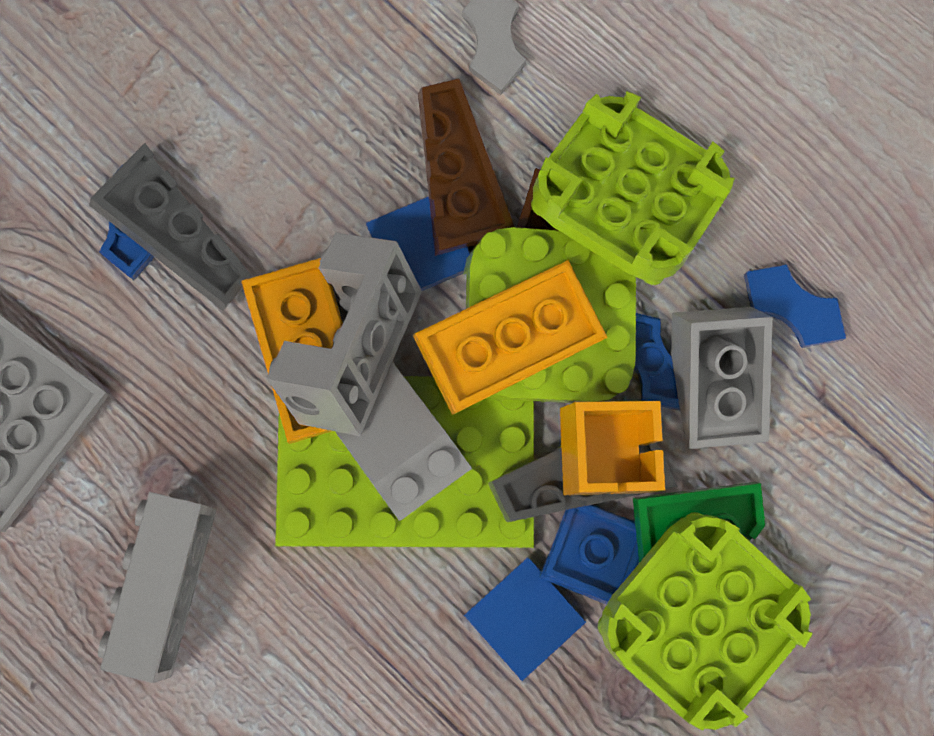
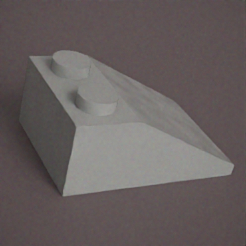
M752 307L672 313L671 355L685 443L688 449L769 442L772 316Z
M393 362L361 436L336 432L399 521L472 469Z

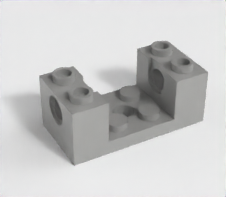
M335 233L328 249L321 256L319 266L327 283H331L335 288V295L338 299H341L339 303L347 315L342 327L334 335L333 347L329 349L284 341L277 357L270 364L267 380L299 424L361 436L422 291L397 241Z

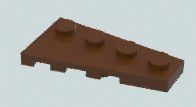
M460 79L421 87L418 93L434 248L435 256L476 245L487 233L515 226Z

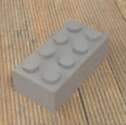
M149 492L147 500L140 502L135 516V525L140 526L135 544L130 543L123 559V569L127 570L123 587L116 589L111 602L110 612L115 614L111 631H105L98 649V657L103 658L100 670L150 683L171 678L217 509Z

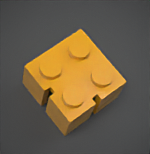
M660 401L574 402L560 408L564 495L638 494L665 490L663 450H653L639 454V446L663 441Z

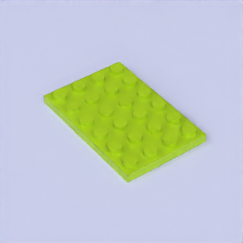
M403 376L445 430L472 469L401 521L392 512L335 431L288 444L279 414L275 546L534 548V517L506 522L488 482L534 460V401L504 400L501 402L486 398L452 415L433 376Z

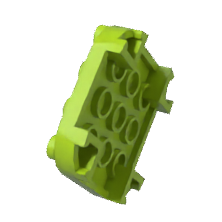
M626 91L624 97L606 96L600 98L596 94L586 102L583 112L549 158H545L533 186L531 207L537 215L544 218L555 229L619 269L642 279L650 285H658L664 278L673 276L684 265L730 193L735 178L730 177L729 169L722 159L725 151L712 141L706 150L637 108L641 99L640 96Z
M511 227L497 229L484 235L466 259L463 273L467 274L466 309L569 260L608 337L488 398L501 402L504 400L561 403L605 402L626 391L633 377L636 362V277L619 269L560 231Z
M694 512L672 525L609 599L597 627L605 647L614 659L689 724L702 731L704 729L717 730L729 725L736 728L749 717L743 710L796 645L803 648L806 647L813 634L808 631L811 616L808 601L812 599L801 585L794 583L739 532L740 528L724 519Z

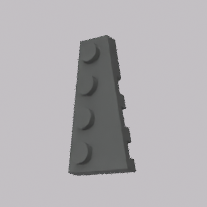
M144 143L91 197L89 206L224 311L243 289L241 281L252 276L219 234H214L202 220L203 214L194 203L190 205L178 190V183L167 170L165 172L153 158L154 153Z
M657 443L639 446V454L660 450ZM561 447L488 482L506 522L644 494L564 495ZM664 459L665 489L678 487Z

